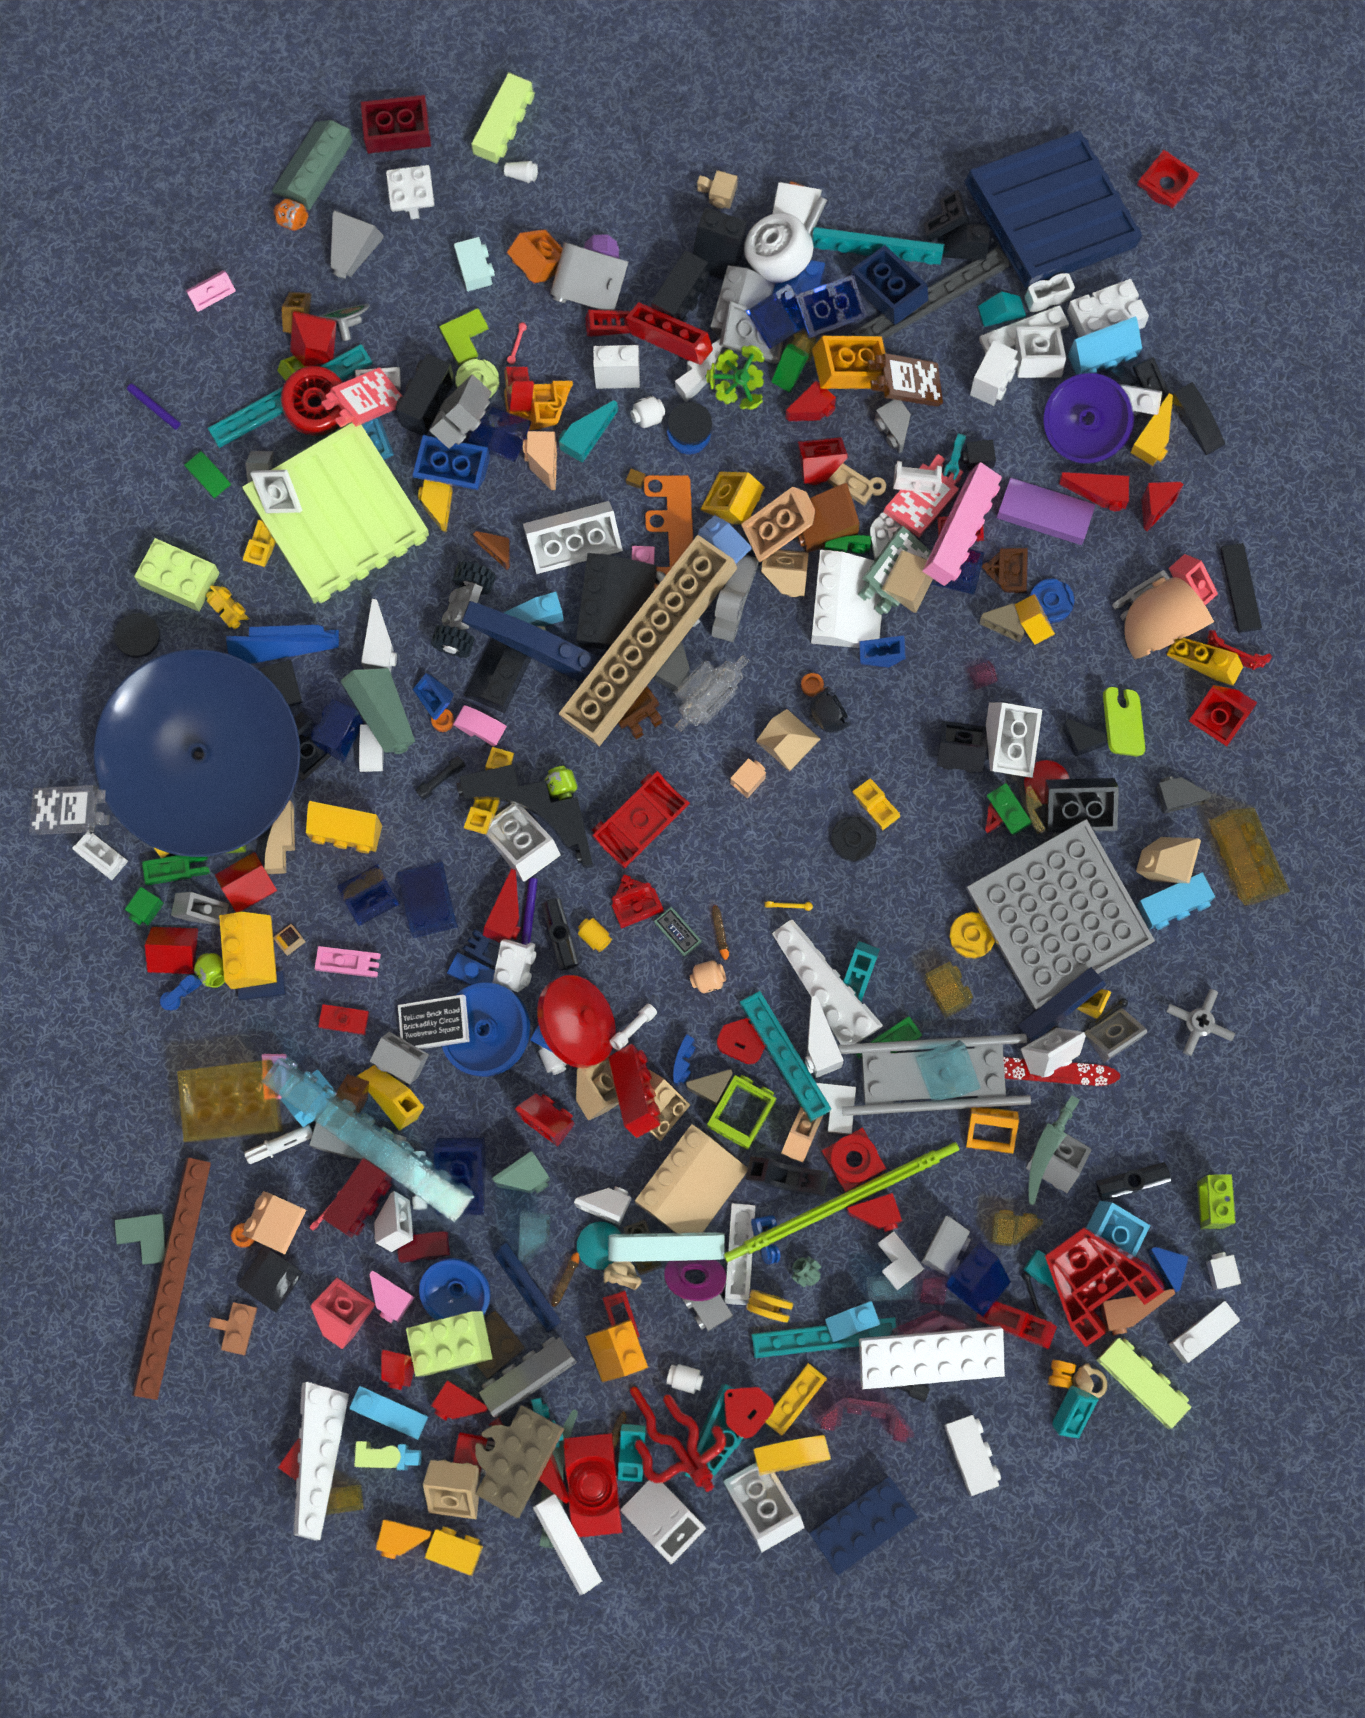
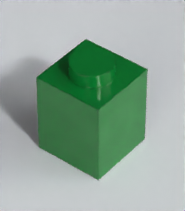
M140 887L125 910L130 914L128 918L139 926L141 923L149 926L164 903L158 897Z

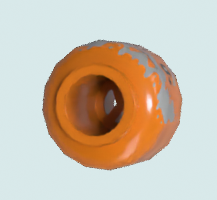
M284 199L275 206L274 215L278 225L293 231L305 226L308 213L303 204L291 199Z

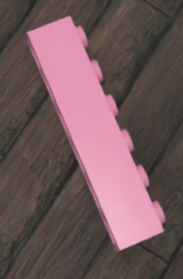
M981 462L969 472L923 568L924 573L944 586L951 580L955 581L961 573L959 568L969 556L967 551L977 539L976 531L985 522L983 516L992 507L993 503L990 501L1000 490L998 484L1002 476Z

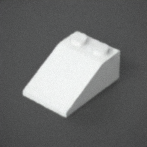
M1002 702L989 703L986 732L990 771L1033 778L1042 709Z
M511 804L494 816L486 834L508 865L516 870V874L523 882L560 856L553 838L523 807Z
M816 995L811 998L807 1057H805L806 1060L804 1061L810 1074L814 1073L815 1078L842 1068L844 1061Z
M754 1463L723 1481L761 1552L804 1528L800 1514L775 1472L760 1476L757 1463Z

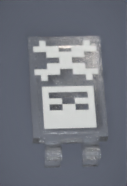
M94 785L33 788L29 833L94 832L95 825H109L110 815L96 812L97 803H106V790H98V787Z

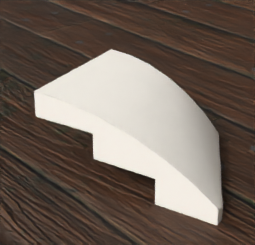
M779 182L773 214L788 213L794 215L806 227L819 196L821 197L822 190Z

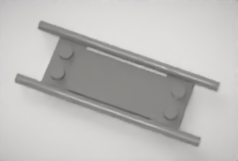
M1026 1034L838 1045L841 1054L862 1053L865 1105L843 1106L842 1115L852 1116L1031 1104L1030 1095L1006 1096L1003 1044L1027 1043ZM969 1046H974V1048H970V1049L937 1050V1051L904 1052V1053H891V1052H890V1051H904V1050H920V1049H936V1048H953V1047H969ZM977 1096V1098L894 1103V1101Z

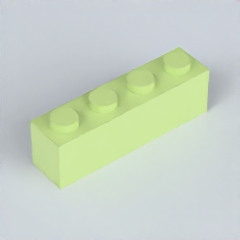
M508 73L472 142L473 154L497 163L500 157H504L509 139L512 140L515 136L518 121L522 122L527 104H531L534 99L535 93L533 92L532 82Z
M1120 1338L1115 1339L1096 1361L1167 1429H1172L1191 1408L1187 1403L1189 1399L1181 1391L1175 1392L1169 1386L1171 1382L1162 1373L1157 1375L1151 1369L1153 1365L1144 1356L1138 1357L1133 1352L1135 1348L1126 1339L1121 1340Z

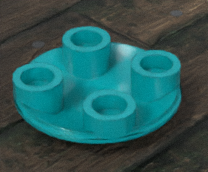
M595 1222L588 1225L582 1230L577 1240V1252L580 1259L590 1268L604 1270L609 1264L614 1262L608 1260V1237L613 1234H621V1232L614 1225L607 1222Z

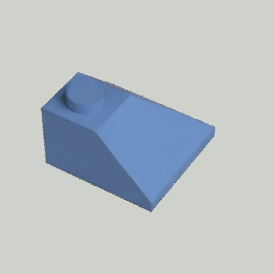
M716 515L708 520L698 533L700 537L733 558L735 564L752 549L747 541L728 522Z

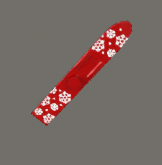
M1003 1057L1005 1079L1106 1086L1115 1083L1121 1077L1118 1071L1108 1066L1070 1063L1055 1069L1054 1073L1048 1077H1041L1030 1074L1025 1059Z

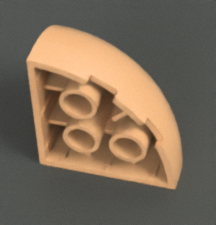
M1165 577L1154 581L1152 583L1154 587L1142 593L1131 605L1125 621V639L1134 659L1149 655L1151 650L1153 652L1175 643V639L1189 636L1214 622L1203 601L1182 579L1177 577L1165 579Z

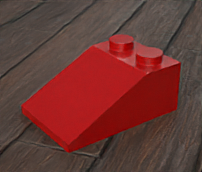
M534 1094L518 1105L515 1110L523 1122L558 1147L575 1125L574 1121L571 1120L573 1115L563 1108L560 1111L552 1106L555 1102L543 1094L540 1097Z

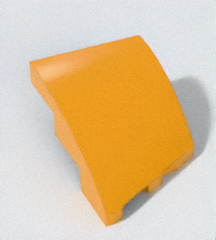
M553 381L551 384H534L530 412H509L507 391L505 389L509 432L537 430L556 425L567 401L566 399L572 388L573 381Z

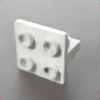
M428 165L387 170L391 211L405 210V212L410 213L411 219H418V208L434 206L430 167Z

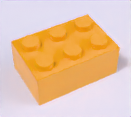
M822 336L812 348L821 389H871L870 381H877V376H882L881 371L869 370L868 360L875 361V355H883L885 353L882 336Z

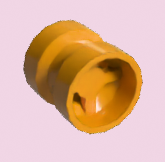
M1052 1360L1051 1368L1053 1372L1049 1376L1048 1384L1070 1389L1073 1384L1071 1376L1075 1373L1076 1365Z

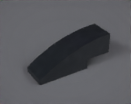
M1191 382L1174 392L1172 402L1182 415V422L1203 452L1208 455L1224 446L1225 441L1220 429L1194 383Z

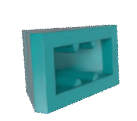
M1002 291L978 306L983 327L1026 317L1021 297Z

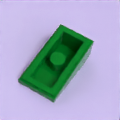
M792 343L787 345L771 382L790 393L810 354Z

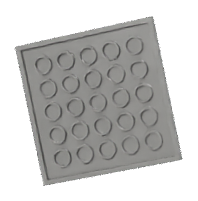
M1087 819L965 887L1034 1010L1043 1006L1090 967L1099 974L1155 941Z

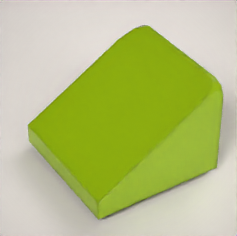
M295 356L281 360L277 371L286 381L292 373L304 366Z

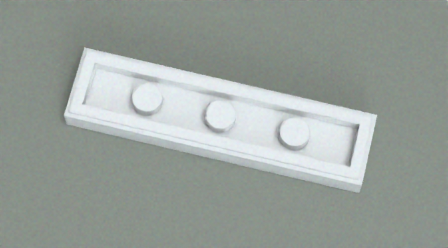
M552 1494L535 1505L533 1509L580 1595L585 1594L602 1580L555 1494Z

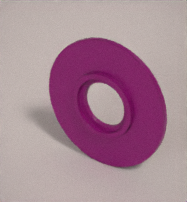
M716 1260L669 1261L665 1267L664 1279L668 1288L679 1297L691 1301H706L718 1296L723 1291L726 1284V1273L721 1264ZM697 1269L705 1274L706 1279L700 1284H693L686 1280L685 1273L688 1270Z

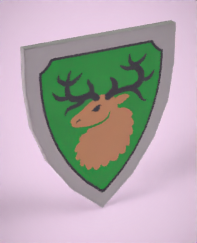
M369 304L343 308L320 315L319 317L338 321L342 341L350 340L348 327L361 323L362 320L359 314L365 312L369 308Z

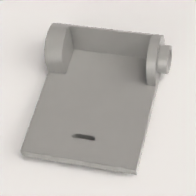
M564 242L550 294L554 295L553 300L566 303V300H570L601 310H615L628 261Z

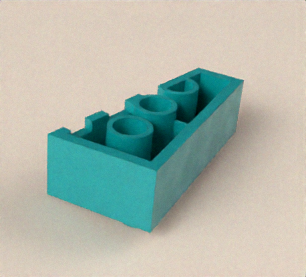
M727 1384L721 1385L697 1441V1450L702 1455L716 1443V1438L712 1433L714 1426H719L726 1437V1444L722 1452L706 1464L713 1474V1478L743 1439L726 1424L724 1393L728 1389H735ZM753 1409L747 1418L751 1420L757 1411ZM682 1472L683 1475L691 1478L688 1473Z

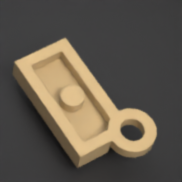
M842 464L828 479V483L834 487L847 483L851 497L864 506L872 494L881 495L886 490V483L882 478L875 477L868 480L845 464ZM875 483L881 485L879 490L874 489L873 485Z

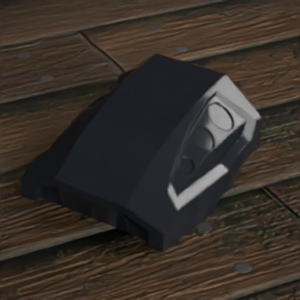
M263 1245L256 1259L240 1280L238 1287L277 1313L303 1272Z

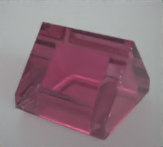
M990 661L968 668L976 689L997 682L995 666Z

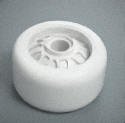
M775 213L764 217L751 228L745 239L744 254L756 273L769 282L780 283L796 277L806 268L812 258L813 241L807 229L797 217L788 213Z

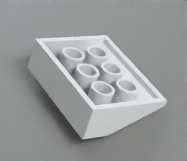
M820 550L812 644L860 648L859 641L880 638L882 615L876 612L874 608L881 601L882 597L877 592H875L871 599L867 598L865 601L858 596V593L866 584L862 578L874 560L845 552Z

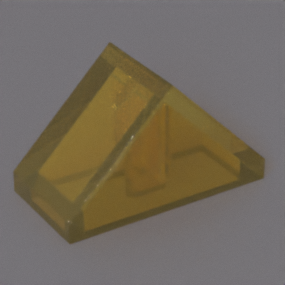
M361 1485L330 1489L325 1515L364 1509Z

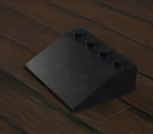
M587 554L576 638L580 647L608 650L654 592L657 565L613 555Z

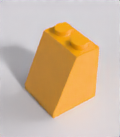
M631 1319L586 1336L602 1382L624 1377L648 1368Z

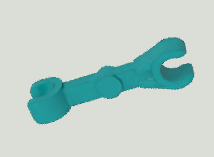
M957 434L956 440L953 443L954 449L950 462L943 471V476L945 477L947 472H952L954 474L953 480L957 478L960 471L958 460L966 439L965 435Z

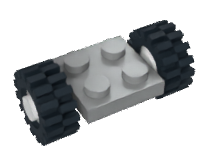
M459 561L457 563L452 581L455 582V585H459L460 588L454 589L449 596L450 604L442 617L443 624L436 626L431 640L433 648L438 649L440 652H445L444 654H451L459 658L470 656L475 639L469 633H465L464 630L469 629V626L461 621L469 601L477 603L480 594L488 595L491 593L496 578L495 573L491 569H486L485 566H479L478 563L473 564L470 561Z

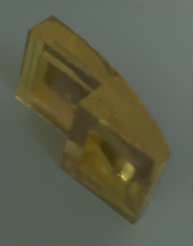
M1030 785L1026 787L1028 813L1037 834H1040L1046 828L1035 812V809L1042 806Z

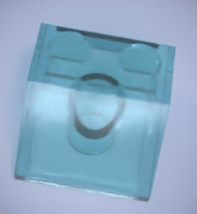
M958 1040L916 1056L932 1101L960 1097L981 1089L966 1045L962 1041Z

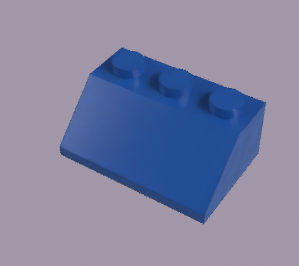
M423 435L413 478L479 490L486 477L490 461L489 450L487 447L462 442L459 445L455 443L449 449L438 438Z

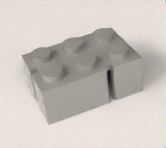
M473 374L470 375L443 401L439 409L440 411L437 413L429 431L449 449L455 443L459 445L466 438V433L469 430L473 432L481 424L480 419L486 413L484 409L490 403L488 399L492 392Z

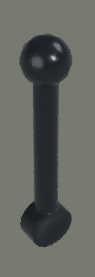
M1120 999L1115 1007L1098 1020L1089 1022L1087 1028L1090 1030L1121 1007H1126L1128 1005L1127 999Z
M1025 1271L1022 1273V1278L1027 1283L1035 1309L1034 1316L1043 1319L1044 1313L1039 1309L1030 1280L1031 1275Z

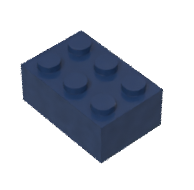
M886 245L851 269L853 286L894 325L928 301V285Z

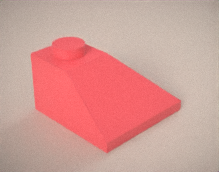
M336 1278L312 1303L311 1308L322 1335L343 1349L355 1336L376 1304Z

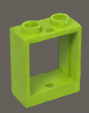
M735 1075L707 1123V1128L749 1150L774 1106L776 1098L773 1097L774 1093L763 1086L759 1089L752 1085L753 1081L748 1077L741 1075L739 1078ZM736 1087L767 1103L749 1136L718 1120Z
M1232 1174L1207 1175L1197 1181L1200 1229H1224L1234 1224L1235 1210ZM1226 1196L1230 1198L1229 1202L1225 1201Z

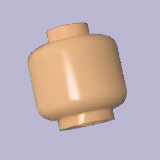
M711 960L695 965L693 974L690 975V981L693 988H698L701 993H708L721 989L723 982L726 981V975L723 966Z

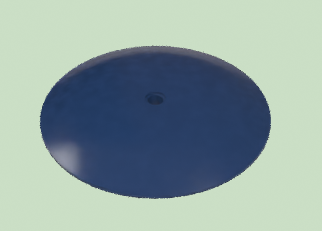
M203 649L182 650L161 655L146 662L128 675L115 689L107 701L98 722L94 743V764L99 787L106 803L120 823L134 836L148 845L167 853L188 857H208L231 852L247 845L268 830L278 819L288 804L297 782L300 767V740L297 725L287 701L274 683L251 664L226 653ZM199 747L204 751V756L200 760L195 757V750Z

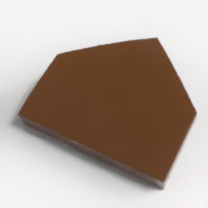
M1001 548L997 555L981 566L1003 592L1027 593L1028 548Z

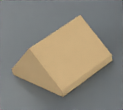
M901 551L882 590L916 613L933 578L923 572L927 562L926 559L906 551Z

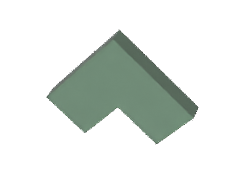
M164 1214L115 1220L116 1242L118 1245L141 1242L142 1264L162 1263L166 1248Z

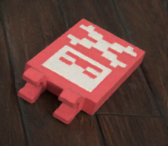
M379 367L332 387L329 393L326 394L327 400L322 401V405L326 410L339 405L342 411L339 412L341 416L335 419L337 424L343 427L352 422L357 427L395 410L398 399L403 396Z
M938 454L929 467L923 463L919 469L935 471L937 466L943 467L946 459ZM959 471L955 480H953V473L949 477L943 476L942 473L938 494L900 490L885 507L883 513L920 538L958 493L959 488L955 485L960 481L963 471Z

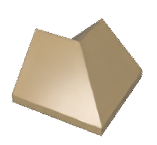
M786 709L771 719L756 742L790 772L818 743L820 738Z

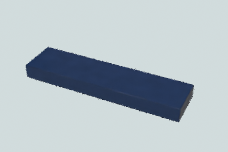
M1090 967L1018 1025L1031 1042L1035 1041L1102 989L1106 983Z
M505 1243L495 1252V1259L545 1331L551 1332L562 1321L509 1245Z

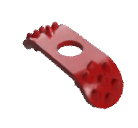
M1210 630L1208 633V645L1237 653L1241 657L1239 659L1242 665L1252 668V670L1258 667L1263 668L1272 658L1271 654L1264 656L1259 654L1249 655L1224 644V640L1217 636L1215 630Z

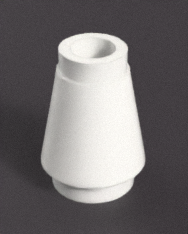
M532 161L505 164V176L527 183L535 181L537 178V164L532 163Z

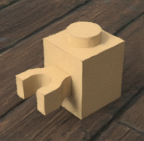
M716 171L714 180L699 176L697 191L709 193V203L713 204L716 208L723 209L725 207L730 209L737 189L738 176Z

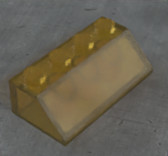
M1255 808L1230 810L1209 821L1212 835L1219 844L1220 854L1226 861L1229 875L1237 887L1238 897L1244 906L1258 904L1290 892Z

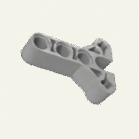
M745 555L736 564L738 569L727 581L724 589L720 591L716 604V619L713 624L712 637L734 642L743 608L756 573L755 570H757L759 562L757 558Z

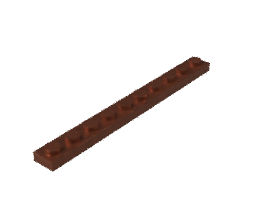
M186 1158L132 1392L133 1396L158 1400L210 1170V1162L193 1158Z

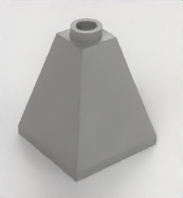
M334 211L331 246V268L334 270L333 274L342 279H345L346 276L351 277L382 241L384 235L374 225Z

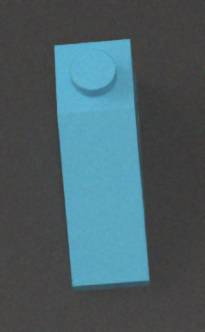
M556 592L533 598L504 612L534 626H547L564 621Z
M359 1386L349 1408L416 1439H419L428 1419V1416L362 1386Z

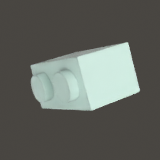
M479 237L455 243L454 247L467 291L492 285L491 277L495 275L492 264H487L486 257H489L486 244L481 245Z

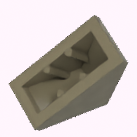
M1013 603L982 614L980 625L1021 642L1024 629Z
M730 1069L686 1082V1087L688 1091L717 1106L732 1079L733 1073Z

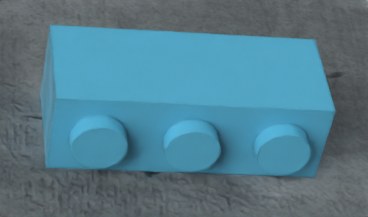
M1202 872L1191 877L1190 883L1175 884L1140 900L1137 907L1148 929L1156 927L1157 930L1168 926V921L1174 918L1180 921L1190 916L1189 912L1196 908L1198 911H1202L1210 907V902L1215 898V895Z

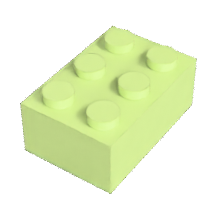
M155 538L134 577L140 586L199 612L206 600V594L211 591L210 586L214 585L220 573L215 564Z
M472 1311L406 1328L415 1377L428 1376L492 1359L483 1311Z

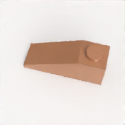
M1174 1289L1164 1291L1145 1306L1137 1296L1103 1302L1100 1304L1103 1322L1106 1326L1105 1331H1112L1113 1335L1127 1333L1126 1328L1133 1327L1175 1294Z

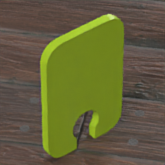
M1106 688L1103 692L1109 749L1111 752L1120 755L1135 757L1143 755L1145 752V741L1139 695L1133 690H1123L1126 707L1122 708L1117 700L1119 695L1118 688Z

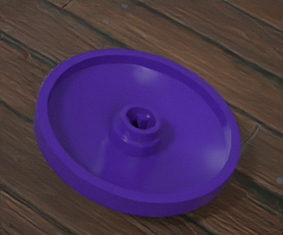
M1084 373L1065 380L1052 392L1044 411V428L1049 442L1059 454L1078 463H1098L1114 456L1126 444L1133 429L1134 411L1128 394L1116 381L1101 374Z

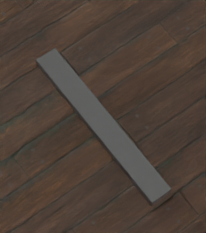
M998 247L987 253L986 260H975L928 287V301L896 325L882 314L852 331V335L882 336V340L1009 268L1011 263Z

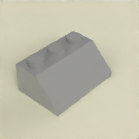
M728 266L711 323V328L716 336L721 338L727 302L731 301L767 314L775 283L769 282L760 274L750 269Z

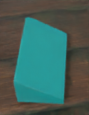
M1071 1386L1052 1422V1426L1057 1434L1079 1439L1099 1400L1098 1397L1080 1388Z

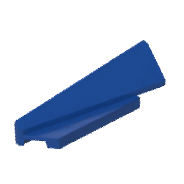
M323 626L249 627V637L226 636L229 655L253 664L338 648L339 630H324Z

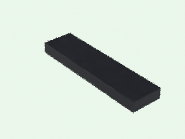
M1244 543L1222 546L1220 550L1238 633L1260 630L1262 625Z

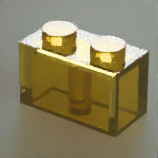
M950 961L926 973L924 976V980L945 1019L970 1007L972 1004L971 999H973L969 987H964L960 980L962 978L960 970L956 965L953 966Z

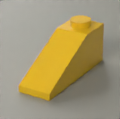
M1170 393L1161 404L1159 414H1154L1131 450L1132 454L1151 466H1154L1157 460L1161 462L1168 452L1165 448L1169 441L1173 395Z

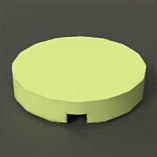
M471 359L466 361L458 368L456 373L457 388L473 374L492 392L489 398L498 389L499 374L495 366L487 360Z

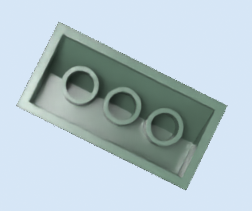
M332 120L315 122L272 192L286 199L299 202L306 209L310 210L353 142L350 129Z

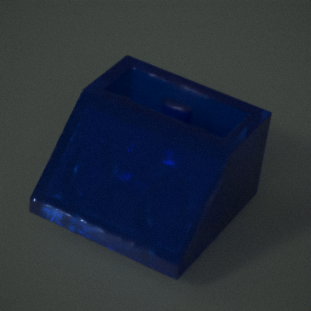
M378 864L337 886L358 926L399 905Z

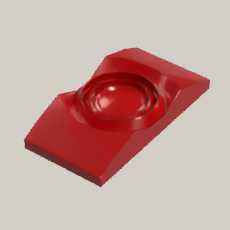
M612 1433L564 1438L571 1524L578 1538L622 1533Z

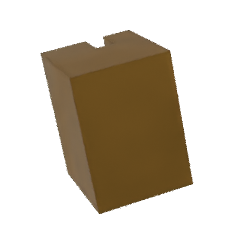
M630 469L626 484L641 489L645 474Z

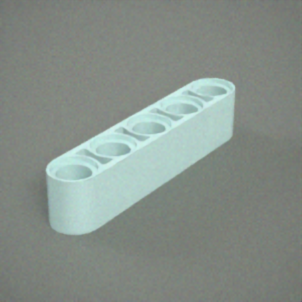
M724 1233L613 1234L608 1237L609 1261L724 1259Z

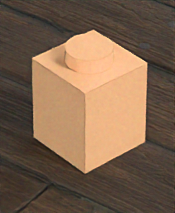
M748 758L731 777L730 784L748 798L765 780V768L758 761L753 762Z

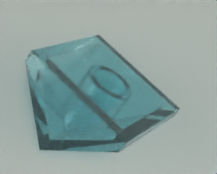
M520 1212L518 1260L521 1264H527L551 1241L550 1214Z

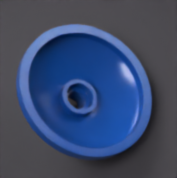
M447 1258L435 1262L426 1270L419 1286L422 1305L427 1313L436 1321L472 1311H483L484 1315L490 1303V1287L486 1277L475 1265L462 1259ZM456 1283L462 1285V1288H458Z

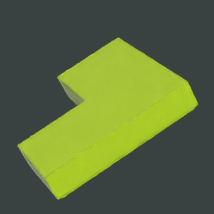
M479 308L439 326L458 366L478 357V353L470 338L488 330V325Z

